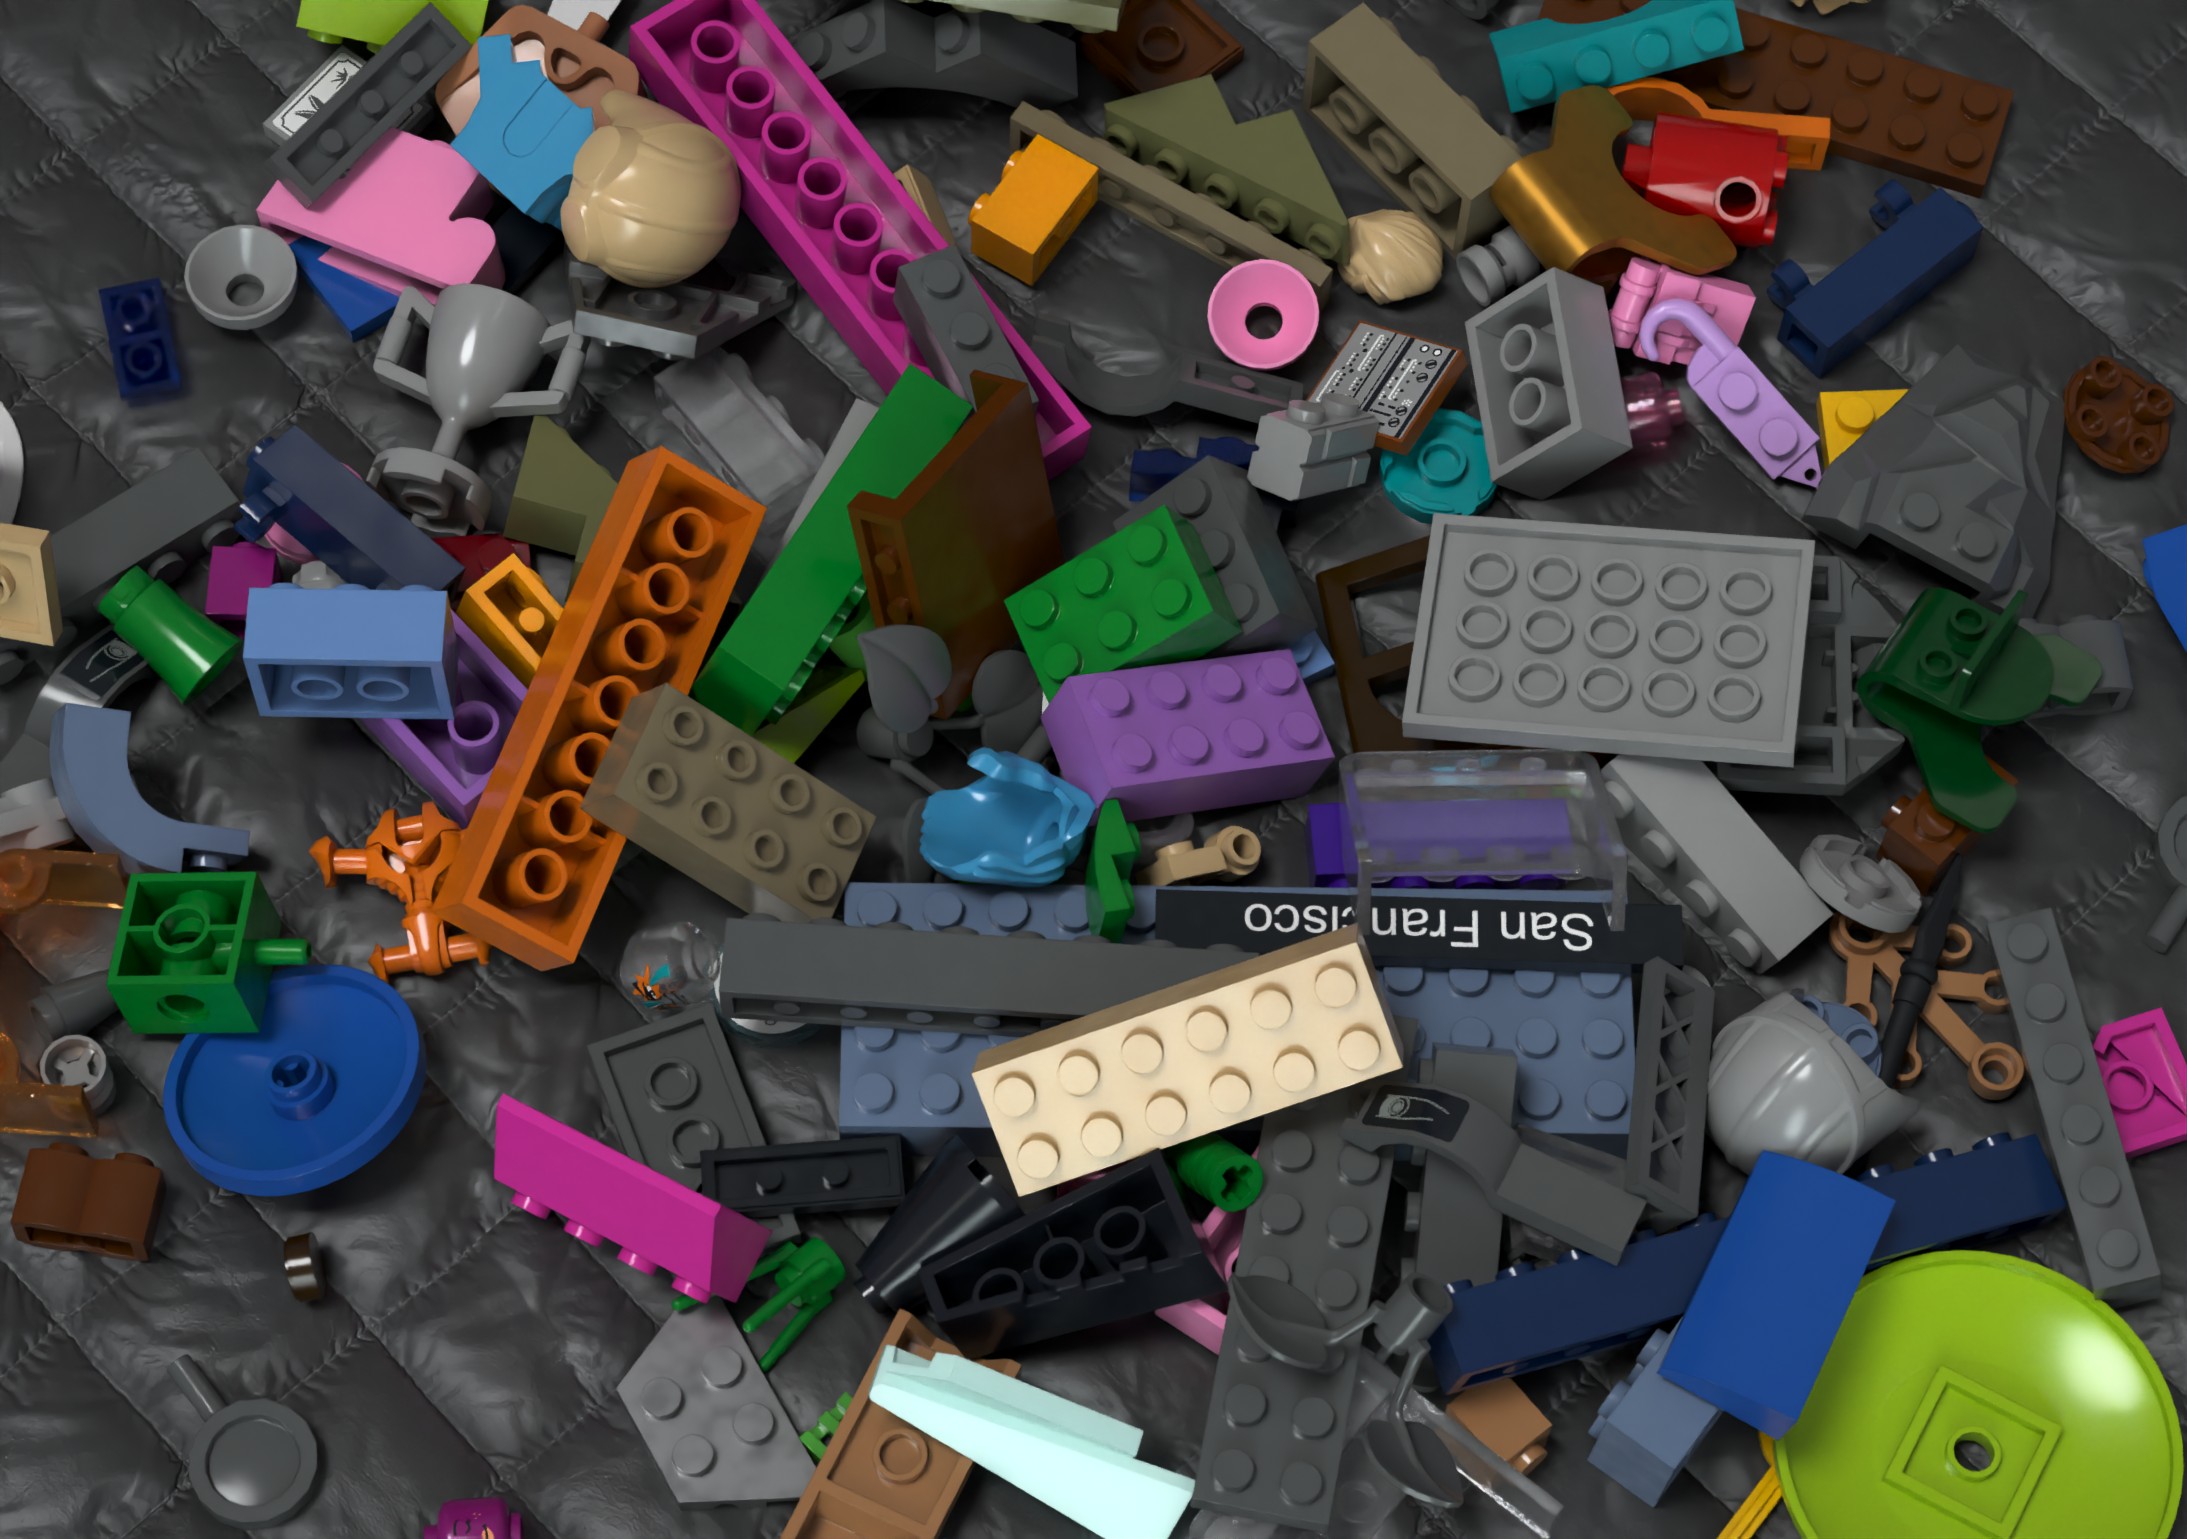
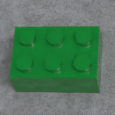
M1165 504L1003 600L1049 704L1069 676L1194 661L1243 632L1195 527Z

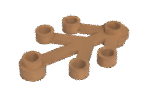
M1837 911L1830 922L1828 937L1833 950L1846 960L1845 1002L1842 1005L1860 1012L1875 1028L1878 1013L1875 1006L1870 1002L1873 967L1891 985V1015L1894 1007L1892 1001L1899 977L1901 976L1900 967L1905 961L1897 951L1912 952L1919 926L1911 925L1904 932L1887 933L1869 928ZM1948 924L1945 939L1949 938L1957 941L1962 951L1951 953L1943 948L1937 964L1946 968H1955L1962 965L1967 959L1972 948V938L1964 927L1958 924ZM1862 929L1869 934L1871 941L1868 943L1856 941L1850 936L1849 931ZM1937 970L1938 979L1931 986L1932 990L1919 1016L1968 1066V1082L1979 1096L1989 1100H2002L2014 1093L2023 1077L2024 1063L2020 1054L2013 1047L2005 1043L1993 1042L1984 1044L1942 999L1975 1001L1977 1006L1988 1014L1996 1015L2007 1011L2004 999H1993L1985 992V986L1996 985L2000 987L1996 971L1991 970L1984 974ZM1917 1021L1903 1058L1910 1065L1912 1072L1908 1074L1898 1073L1894 1085L1895 1089H1906L1912 1086L1922 1069V1059L1916 1051ZM1994 1069L2002 1075L2004 1082L2001 1084L1991 1083L1983 1077L1982 1071Z

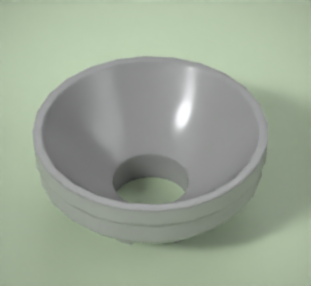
M234 225L224 227L209 234L197 244L187 260L184 278L191 301L206 320L231 330H248L266 325L286 311L297 291L298 270L291 248L279 235L255 225ZM244 282H253L260 285L264 289V293L255 304L239 306L232 303L228 298L230 291L236 285Z

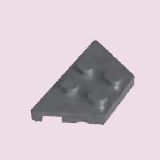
M718 1295L710 1298L707 1305L701 1302L681 1311L674 1310L616 1388L621 1404L680 1511L714 1509L721 1504H733L739 1508L767 1507V1502L797 1501L801 1499L816 1470V1466L803 1443L798 1439L799 1436Z

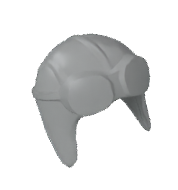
M1801 988L1781 990L1749 1012L1732 1020L1719 1032L1710 1051L1704 1130L1711 1141L1723 1152L1726 1161L1747 1175H1750L1758 1155L1763 1150L1804 1160L1839 1174H1844L1856 1160L1917 1114L1920 1108L1919 1098L1904 1096L1896 1090L1889 1088L1881 1078L1875 1075L1845 1040L1838 1036L1825 1021L1802 1004L1805 992Z

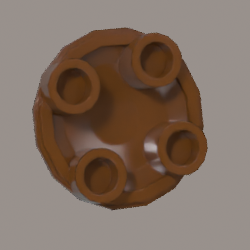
M2098 356L2071 376L2063 392V400L2065 401L2064 416L2070 435L2083 453L2100 466L2120 473L2143 472L2161 460L2169 445L2170 422L2168 415L2174 409L2172 395L2164 386L2156 383L2150 384L2132 369L2118 365L2115 360L2107 356Z

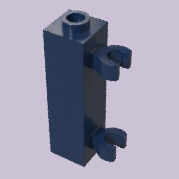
M1894 179L1888 181L1875 191L1874 196L1879 202L1869 210L1872 218L1880 226L1886 228L1879 236L1814 286L1810 283L1804 270L1791 259L1786 260L1771 272V277L1776 282L1767 288L1766 293L1774 303L1785 309L1777 340L1820 379L1973 259L1984 226L1978 222L1976 215L1966 204L1955 201L1940 187L1916 206L1910 194L1899 182Z
M293 425L276 440L271 436L267 437L254 448L246 462L250 470L242 494L247 499L239 507V511L245 516L237 521L233 527L251 544L259 541L276 522L348 584L362 585L370 590H400L408 585H423L435 591H447L450 605L454 602L466 568L298 426Z

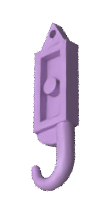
M1680 298L1661 301L1649 309L1641 322L1639 332L1641 349L1647 358L1653 362L1659 359L1660 355L1655 346L1654 335L1661 323L1667 320L1682 322L1701 343V346L1692 355L1687 366L1686 380L1689 388L1769 478L1774 480L1781 476L1817 487L1822 476L1815 443L1820 437L1740 347L1735 345L1711 316L1693 301ZM1808 469L1814 471V477L1810 480H1807L1804 475Z

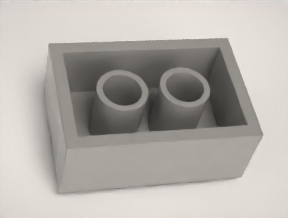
M1552 267L1465 321L1492 483L1543 501L1633 448L1604 287Z

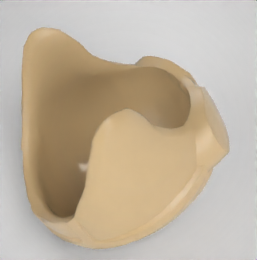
M617 89L608 91L602 96L600 105L603 112L609 117L611 126L599 127L595 130L576 154L573 164V179L568 197L561 206V225L566 244L579 261L596 265L603 272L625 284L642 288H657L680 282L697 273L720 252L738 221L741 181L736 161L729 148L719 137L674 110L627 91Z

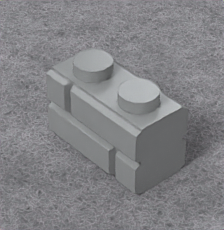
M1325 393L1320 403L1291 400L1286 410L1268 413L1260 417L1255 444L1259 447V450L1252 453L1247 479L1251 482V485L1289 501L1363 484L1366 481L1371 460L1367 449L1374 447L1379 421L1375 418V415L1358 409V400L1343 394Z

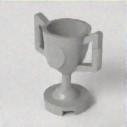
M469 283L450 285L441 290L434 306L415 287H405L401 292L393 316L389 320L376 353L373 369L380 382L431 405L441 419L442 425L431 452L416 448L398 447L386 449L378 453L373 461L365 484L387 502L390 501L407 512L412 513L411 522L427 535L438 538L466 536L470 525H474L478 530L482 531L493 504V495L484 480L472 470L455 461L465 433L469 430L481 428L497 420L499 417L546 415L564 412L574 393L592 337L573 333L572 319L551 326L546 317L534 306L501 289ZM416 317L429 328L426 378L399 366ZM563 348L548 390L524 392L537 374L546 353Z

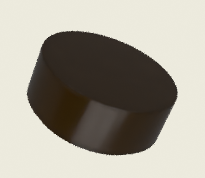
M313 1232L288 1237L284 1242L283 1248L284 1262L289 1285L295 1299L304 1303L326 1298L327 1277L323 1256L316 1236Z

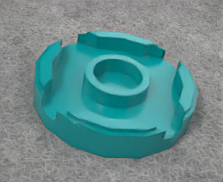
M1438 408L1407 456L1382 448L1378 474L1385 495L1400 512L1420 523L1432 524L1434 513L1476 516L1487 509L1498 492L1499 485L1491 482L1482 423L1461 411Z

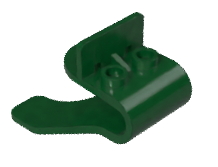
M1937 587L1929 588L1918 596L1859 678L1857 693L1862 704L1873 716L1902 732L1908 738L1933 807L1940 813L1976 832L1990 833L2002 825L2017 800V791L2010 783L2002 779L1987 762L1981 746L1982 726L2007 725L2022 721L2036 713L2045 704L2047 699L2058 701L2070 707L2081 706L2099 683L2102 675V666L2096 657L2058 635H2033L2018 624L2028 594L2020 589L2003 613L1998 615L1952 590Z

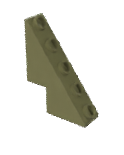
M1212 74L1104 104L1105 132L1102 135V139L1111 143L1120 154L1142 166L1151 165L1166 174L1170 181L1195 193L1208 195L1222 209H1229L1266 227L1271 233L1280 234L1309 248L1315 255L1321 258L1331 259L1341 265L1349 264V222L1293 109L1235 124Z
M534 415L503 537L576 556L564 601L567 602L618 483L604 466L597 464L571 439L563 427L556 425L546 415ZM734 589L712 640L721 642L743 610L741 599Z

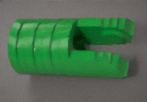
M1208 1133L1160 1149L1165 1156L1177 1163V1171L1182 1183L1224 1211L1235 1212L1245 1209L1260 1193L1263 1183V1171L1259 1162L1216 1133Z

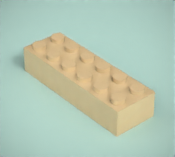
M1355 923L978 1053L971 1074L1018 1196L1021 1197L1137 1158L1156 1148L1163 1149L1403 1068L1404 1046L1359 923Z

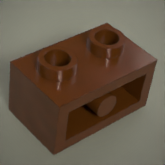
M1984 753L1991 768L2016 789L2019 780ZM1924 787L1913 800L1903 795L1884 816L1881 825L1887 830L1876 858L1880 861L1884 857L1896 863L1913 880L1921 895L1926 897L1945 877L1956 853H1961L1964 857L1986 833L1976 832L1937 811L1930 801L1926 787Z

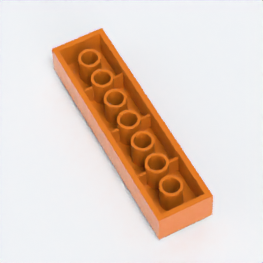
M659 446L628 461L431 913L541 972L574 963L627 839L579 809L631 698L664 683L670 684L688 696L767 510L765 506L663 446Z

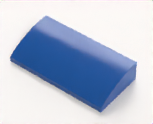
M1763 1150L1758 1155L1657 1373L1770 1437L1779 1440L1798 1421L1896 1200L1827 1168L1783 1154Z

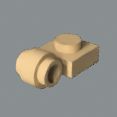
M1229 826L1210 836L1203 848L1194 850L1192 841H1183L1157 850L1155 852L1157 862L1137 872L1135 877L1139 886H1198L1207 880L1214 879L1223 882H1234L1255 870L1260 859L1261 845L1256 835L1250 830L1239 826Z

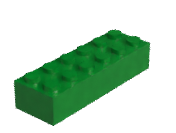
M911 363L908 365L703 668L689 691L688 696L751 737L764 719L774 725L777 724L814 670L813 668L823 653H825L846 622V618L867 590L847 505L861 490L896 499L961 429L960 426L973 408V405Z

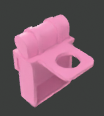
M1641 255V258L1633 257L1630 260L1626 273H1623L1620 278L1619 285L1621 287L1614 306L1608 310L1614 346L1632 348L1636 356L1648 359L1641 349L1639 338L1641 322L1649 309L1661 301L1674 298L1693 301L1703 308L1735 345L1738 346L1756 296L1749 285L1710 274L1693 275L1659 261L1653 262L1651 258ZM1667 320L1661 323L1654 335L1655 346L1660 355L1657 362L1670 365L1671 361L1688 365L1692 355L1701 346L1699 340L1678 320Z

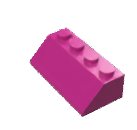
M504 1093L497 1104L494 1179L516 1190L510 1201L511 1203L544 1220L547 1219L551 1209L568 1217L569 1219L563 1230L595 1247H600L604 1237L623 1246L617 1256L619 1260L651 1276L654 1275L658 1265L677 1274L671 1287L706 1305L712 1294L736 1303L772 1230Z

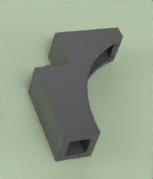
M873 0L797 35V53L829 94L871 88H927L985 97L1018 108L1022 101L1039 110H1048L1078 97L1076 42L1034 23L1019 21L1008 13L990 10L979 13H966L953 9L933 18L894 0Z

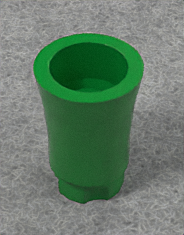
M138 566L129 570L105 595L97 607L109 619V622L114 625L113 631L130 645L162 678L183 706L190 704L215 681L234 659L244 643L243 639L213 622L184 600L162 579L155 580Z

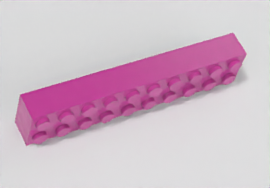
M674 0L631 25L629 59L635 64L643 82L661 105L674 110L693 123L705 127L726 144L736 161L741 181L740 207L886 395H889L910 363L935 380L895 306L893 297L898 267L949 247V245L756 0ZM973 277L1039 399L1035 420L1047 479L1049 481L1084 458L1092 426Z

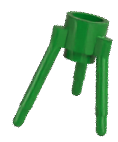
M811 1238L799 1248L788 1241L773 1254L758 1260L747 1280L748 1282L777 1268L781 1270L775 1275V1281L780 1292L744 1322L743 1329L748 1333L754 1332L790 1302L797 1307L803 1305L771 1344L768 1351L758 1361V1365L763 1373L767 1372L777 1359L783 1355L815 1314L833 1301L830 1291L846 1278L845 1268L839 1257L828 1244L819 1238ZM684 1294L675 1298L671 1306L675 1311H681L701 1302Z

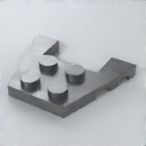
M565 241L563 257L573 333L591 336L593 341L604 346L620 347L627 344L650 349L653 354L663 359H695L792 306L794 303L797 280L749 269H743L730 291H722L681 281L657 288L631 286L614 279L596 265L579 261L572 254Z

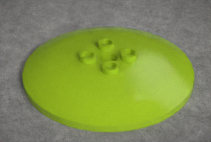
M1953 1250L1931 1252L1898 1260L1862 1276L1798 1421L1779 1440L1773 1438L1776 1475L1783 1500L1802 1539H2168L2177 1515L2182 1493L2184 1460L2183 1441L2178 1415L2164 1377L2140 1338L2108 1304L2101 1299L2095 1300L2092 1292L2063 1274L2031 1261L1987 1251ZM1967 1440L1979 1443L1988 1453L1989 1467L1981 1471L1965 1469L1955 1458L1954 1446L1961 1441Z

